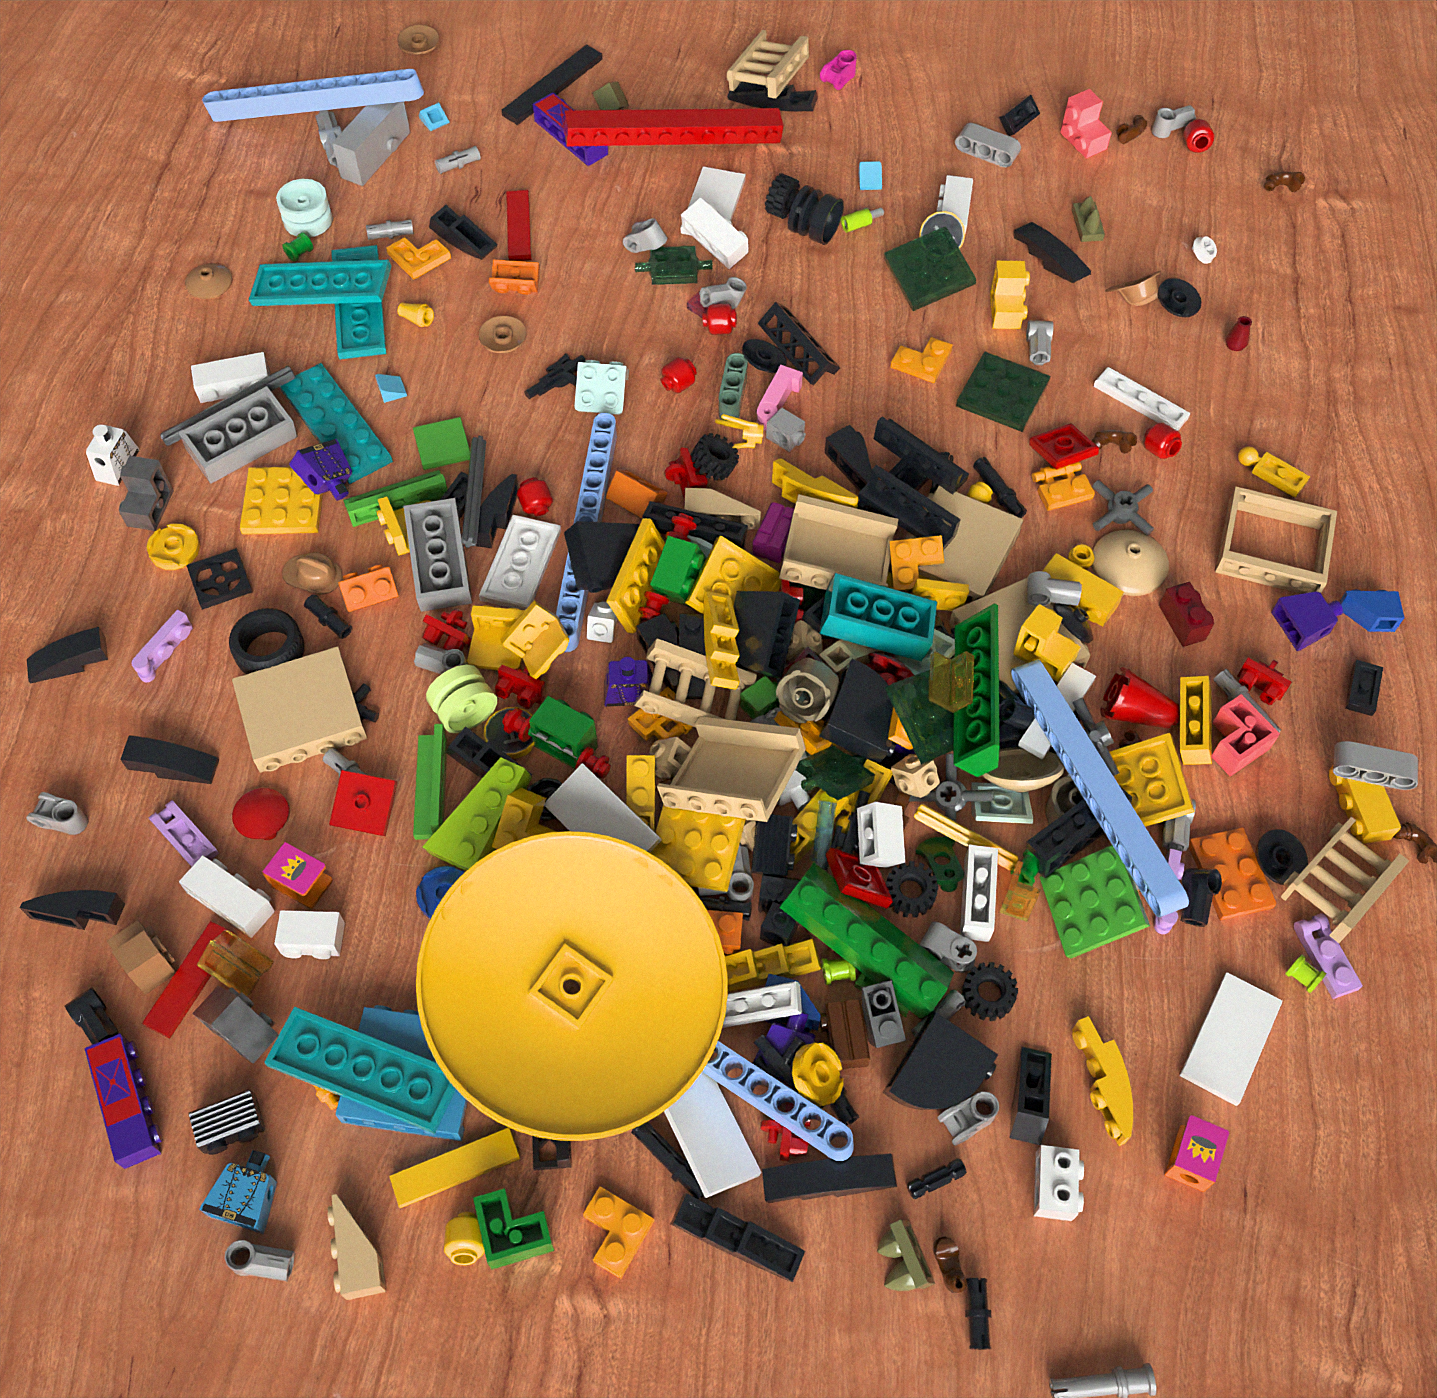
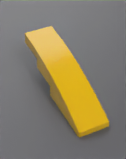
M706 591L704 594V640L710 685L736 690L740 683L736 668V662L740 655L735 640L739 627L731 596Z
M813 939L787 947L779 944L756 952L748 949L725 956L728 991L766 984L768 974L793 978L822 970L816 943Z

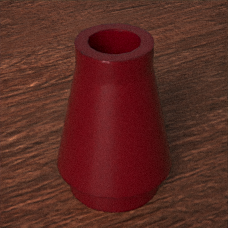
M1239 317L1236 324L1226 335V346L1230 350L1241 351L1248 346L1252 320L1249 317Z

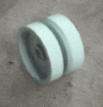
M312 179L293 180L285 184L278 191L276 196L277 205L284 227L290 234L297 237L300 232H303L308 237H315L324 233L331 226L333 218L325 188L319 182Z

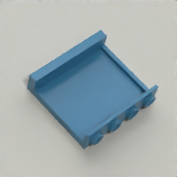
M375 1005L374 1008L364 1007L358 1032L436 1062L425 1039L418 1011L407 1009L403 1013L395 1012L383 1005ZM457 1089L455 1090L435 1134L340 1096L335 1115L341 1123L462 1142L465 1131L462 1123L468 1100Z

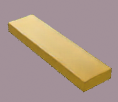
M506 1128L389 1177L398 1206L403 1208L520 1159L510 1128Z

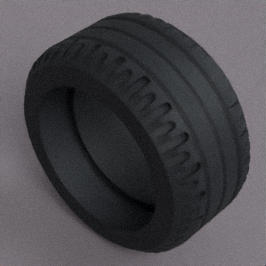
M262 608L249 612V614H246L236 622L230 633L229 648L240 670L245 674H249L302 658L304 639L298 624L288 613L273 608ZM278 632L287 635L283 646L272 654L254 656L247 653L252 641L265 633Z

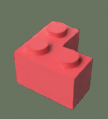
M1090 89L1068 98L1060 132L1085 158L1107 150L1111 131L1098 119L1103 101Z
M1240 694L1221 707L1212 723L1226 737L1219 742L1212 754V758L1231 777L1270 750L1280 733Z

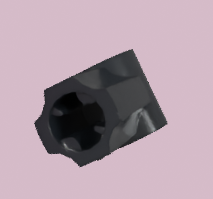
M1000 680L999 720L1018 729L1024 730L1028 728L1034 719L1033 709L1024 704L1007 683Z
M1188 868L1183 873L1182 885L1187 894L1189 904L1183 908L1180 921L1196 927H1205L1208 924L1213 895L1218 894L1221 890L1222 878L1217 869Z
M92 987L64 1005L70 1017L78 1027L83 1029L92 1045L120 1034L105 1011L107 1007Z

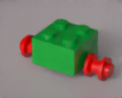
M679 513V516H673L671 519L675 526L673 531L666 533L665 537L667 540L650 583L654 591H645L646 605L638 609V612L642 614L641 619L645 621L661 615L662 605H668L669 601L691 607L685 602L707 557L697 544L691 543V540L687 537L689 531L696 530L697 527L693 522L694 518L689 515Z
M547 696L534 715L528 719L523 717V710L520 708H515L513 711L509 710L503 718L504 732L511 734L516 731L519 733L520 741L526 742L530 737H533L534 747L575 770L583 763L599 779H604L611 769L609 757L606 755L600 758L594 756V752L598 748L595 721L586 712L581 711L579 713L570 708L565 701L561 699L555 700Z

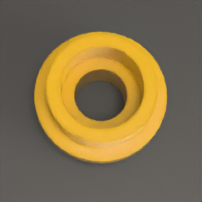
M1080 544L1070 550L1068 560L1083 569H1087L1094 562V554L1089 546Z

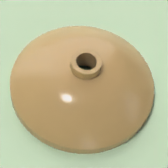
M1133 530L1114 531L1103 536L1093 549L1094 562L1092 569L1094 574L1124 591L1123 595L1140 596L1151 593L1163 584L1168 574L1169 561L1165 550L1156 540L1144 533Z
M1021 747L999 749L998 768L982 776L989 782L1002 788L1023 793L1042 788L1056 781L1063 774L1064 765L1058 755L1050 751L1046 753L1043 759H1040Z

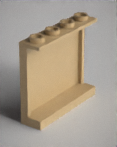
M938 486L935 494L930 493L928 498L961 519L956 537L943 551L944 564L918 566L919 575L935 581L968 584V596L972 597L971 602L988 595L1020 534L1023 519L958 492L952 495L941 486ZM943 520L944 523H946L947 525H949V526L951 527V524H950V523H948L947 521ZM908 532L905 539H914L917 537Z
M798 494L779 579L827 590L834 574L837 573L888 587L886 579L890 561L889 541H893L898 519Z
M1028 578L953 610L949 622L951 629L955 628V625L994 603L998 605L999 681L1007 683L1015 694L1019 691L1013 682L1011 670L1026 664V662L1013 655L1022 625L1037 607L1029 604L1027 601ZM1050 602L1044 607L1054 610V603ZM1061 623L1058 633L1064 637L1071 638L1076 644L1081 646L1074 664L1081 665L1085 669L1090 658L1087 645L1071 634Z
M338 647L232 679L253 761L260 773L274 771L286 764L299 763L308 757L318 754H326L331 748L337 749L346 745H356L360 741L367 739L345 670L346 667Z
M699 716L695 723L699 737L670 785L660 783L657 785L664 806L767 822L806 750L800 728Z

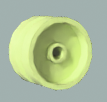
M460 665L447 670L434 680L426 693L427 702L432 710L438 714V719L449 733H460L465 726L468 729L477 727L494 712L497 706V696L485 683L484 677L474 665Z

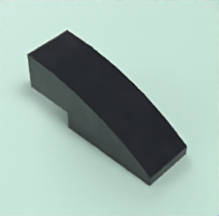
M447 205L430 218L429 228L452 246L475 258L482 260L498 245L464 214L459 217Z
M511 474L503 480L481 504L477 547L492 549L497 529H507L516 503V493L519 489L516 474Z
M95 627L66 636L45 646L27 658L29 683L84 672V665L108 660L106 638L100 628Z
M466 726L448 746L446 751L449 756L481 778L486 775L500 757L521 766L491 741L486 743Z
M132 735L128 736L120 759L127 770L155 773L157 778L205 784H212L219 762L218 757L166 741Z
M99 890L57 892L24 901L20 905V909L30 919L85 930L89 920L117 925L125 907V903L117 893Z

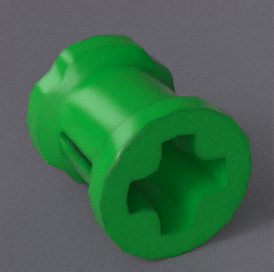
M300 232L297 238L290 243L285 242L282 245L285 254L293 262L298 261L299 256L306 251L311 252L314 249L311 240L303 232Z
M1026 849L1023 853L1022 861L1011 870V876L1019 884L1032 887L1035 883L1034 878L1039 872L1040 860Z

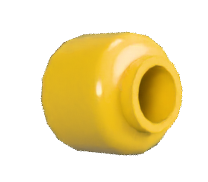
M462 1212L446 1223L443 1250L447 1257L451 1258V1261L455 1264H473L485 1253L478 1218L474 1213Z

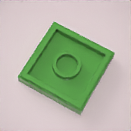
M461 417L413 428L423 470L470 460V449Z

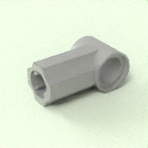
M1191 105L1175 110L1170 108L1159 109L1151 132L1159 138L1169 137L1172 130L1185 127L1190 122L1196 120L1195 109Z
M731 277L727 280L726 284L702 287L699 292L700 303L704 308L712 304L729 303L732 309L738 307L747 289V285L740 278Z
M1028 321L1026 341H1029V360L1034 365H1043L1046 362H1050L1053 321Z
M1043 571L1029 574L1027 601L1033 606H1038L1039 604L1046 606L1052 602L1078 606L1082 592V584L1080 582L1052 579L1050 574Z
M424 643L419 645L415 652L414 663L417 667L443 674L455 665H466L467 661L462 651L458 649L447 651Z
M1191 799L1195 811L1196 801ZM1195 812L1164 821L1162 847H1165L1167 851L1170 849L1187 851L1189 847L1190 824L1193 821Z
M739 845L727 897L730 901L748 903L753 899L754 882L751 877L748 848ZM741 886L746 888L747 891L744 893L735 892L733 889Z
M245 1240L233 1242L225 1252L226 1264L240 1276L252 1275L288 1282L294 1266V1251L255 1245ZM245 1250L250 1251L248 1262L242 1266H236L235 1259L237 1255Z

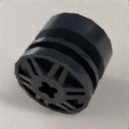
M805 185L799 191L792 204L788 217V229L793 233H799L801 236H806L809 233L811 240L826 245L831 241L840 224L844 201L831 194L823 196L821 190H815L812 186Z

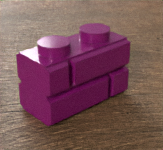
M775 502L770 504L753 540L752 553L755 556L767 558L776 563L782 561L794 508L784 507V505Z

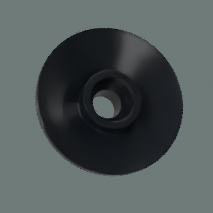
M1177 278L1167 279L1158 288L1157 294L1161 305L1173 315L1184 318L1192 317L1201 308L1202 301L1198 291L1184 280Z
M750 339L744 342L741 349L742 354L756 369L776 373L780 365L786 366L784 354L774 345L759 339Z
M1053 604L1054 611L1063 618L1061 623L1071 634L1085 643H1090L1093 640V633L1087 622L1089 615L1083 608L1077 607L1075 609L1068 604Z
M1275 829L1266 832L1260 837L1256 847L1257 861L1263 873L1273 882L1284 885L1285 881L1294 871L1300 874L1308 866L1306 851L1302 843L1293 834L1285 830Z

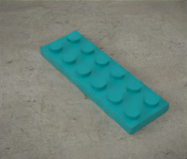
M377 245L331 250L332 262L379 260ZM383 300L382 302L335 304L339 360L387 354Z
M389 260L260 264L249 301L252 306L382 302L392 266Z
M322 363L295 375L293 380L280 386L282 393L319 443L337 439L352 470V474L347 480L349 484L393 462L390 453Z
M297 1007L293 1008L264 1062L267 1067L433 1134L436 1133L456 1090L436 1062Z

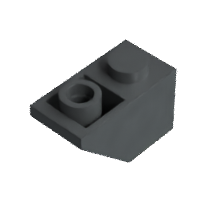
M892 980L861 987L862 1010L869 1044L879 1048L906 1041Z

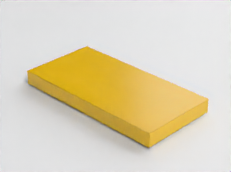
M643 518L607 598V603L627 633H635L637 630L636 626L641 621L642 614L638 612V609L646 605L645 591L653 592L654 590L650 583L665 545L652 520Z

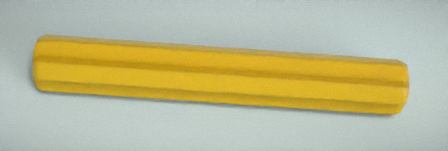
M920 804L917 808L914 818L966 847L976 845L998 848L997 864L1008 870H1012L1017 865L1019 857L1016 854L924 804Z

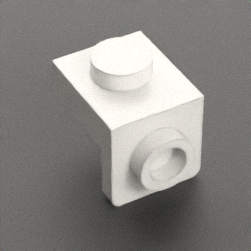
M607 602L594 603L588 615L587 639L608 643L613 641L614 626L618 618Z

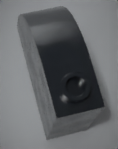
M577 521L564 532L577 590H588L590 593H596L613 587L640 524Z
M737 591L733 608L739 631L735 640L740 655L737 661L742 666L768 677L782 678L800 600L784 592Z
M851 659L841 675L837 697L828 710L819 737L877 764H880L885 756L890 757L896 747V743L888 739L895 696L886 681L867 665Z
M936 1012L928 1016L882 1093L903 1106L917 1110H935L954 1106L970 1097L979 1088L984 1078L988 1080L997 1067L994 1061L998 1054Z

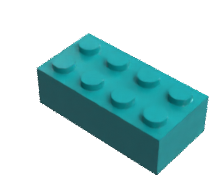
M835 573L825 593L819 634L922 662L933 644L937 601Z

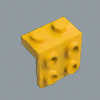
M388 497L378 499L380 510L376 511L381 526L386 524L387 529L384 530L388 544H394L398 556L410 552L404 508L393 511ZM425 500V501H422V502H419V503H426V502H431V501H430V500Z
M919 575L912 592H909V594L937 601V610L953 611L964 606L969 594V585L935 581Z
M534 600L500 641L503 646L523 658L530 676L537 679L541 674L548 671L552 661L558 654H562L566 650L569 637L559 617Z
M473 605L471 617L474 632L467 659L468 665H474L476 668L498 670L503 664L512 669H520L522 657L503 646L500 639L525 610L518 608H496L490 605Z

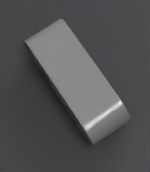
M967 123L955 140V145L960 151L1005 168L1012 165L1021 151L1020 142L1015 138L974 123Z
M1343 741L1337 743L1334 747L1333 772L1342 778L1395 789L1410 790L1418 785V758L1410 753Z

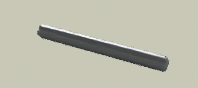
M286 366L167 429L160 436L163 442L170 446L181 440L179 432L266 386L270 391H273L293 380L295 375L291 368Z
M480 435L473 437L471 442L461 541L467 548L476 546L486 451V440Z

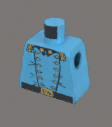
M252 1150L245 1167L234 1163L227 1164L199 1210L208 1217L264 1234L277 1186V1181L271 1175L264 1173L270 1156Z

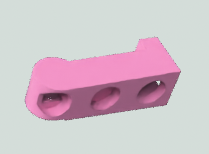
M780 365L757 408L758 418L756 422L764 425L763 430H767V422L783 407L791 391L799 393L802 387L803 372Z

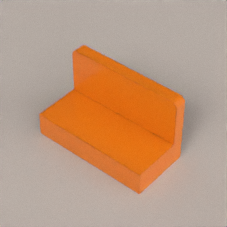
M617 470L606 498L642 518L649 502L665 501L668 492L629 470Z

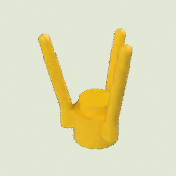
M725 414L721 415V418L725 420L715 419L716 424L743 430L742 439L747 440V442L734 444L733 449H755V443L762 444L763 424L749 422Z

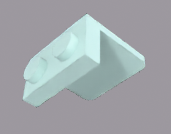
M586 360L585 363L578 362L575 409L579 412L620 415L623 412L625 380L629 378L628 368L623 366L621 362H609V365L600 364V361Z

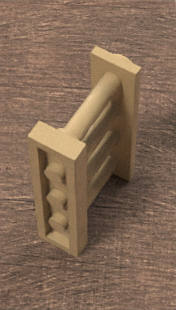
M762 30L731 68L728 69L727 81L729 82V91H734L742 81L766 85L768 97L777 98L809 58L808 37L800 36L793 45L767 42L766 30ZM766 51H772V52H779V53H785V54H784V56H783V55H777V54H771V53H765V52H766ZM758 61H763V62L776 63V66L767 65V64H761V63H757V62H758ZM749 72L766 73L768 76L750 74Z
M656 639L648 649L646 659L655 663L649 692L644 690L640 694L634 706L642 708L646 713L659 714L696 727L695 723L699 716L724 719L710 714L716 686L710 685L706 656ZM666 667L673 668L681 673L674 701L659 696ZM737 668L740 683L736 690L729 689L731 692L725 715L726 720H736L741 693L755 683L756 674ZM691 676L698 677L706 682L700 710L685 705Z
M1352 817L1344 825L1340 822L1335 825L1328 834L1332 839L1300 874L1296 871L1291 874L1284 883L1288 888L1281 896L1282 899L1286 900L1296 890L1334 920L1332 923L1337 927L1329 936L1338 943L1354 928L1409 862L1401 854L1392 862L1388 859L1383 860L1349 834L1347 830L1356 821ZM1340 840L1377 869L1376 872L1380 875L1378 879L1375 876H1368L1333 849V846ZM1326 857L1363 886L1361 889L1366 893L1364 895L1359 892L1355 894L1319 866L1318 863ZM1311 873L1347 901V906L1351 908L1350 912L1348 913L1344 909L1343 911L1339 910L1303 880Z

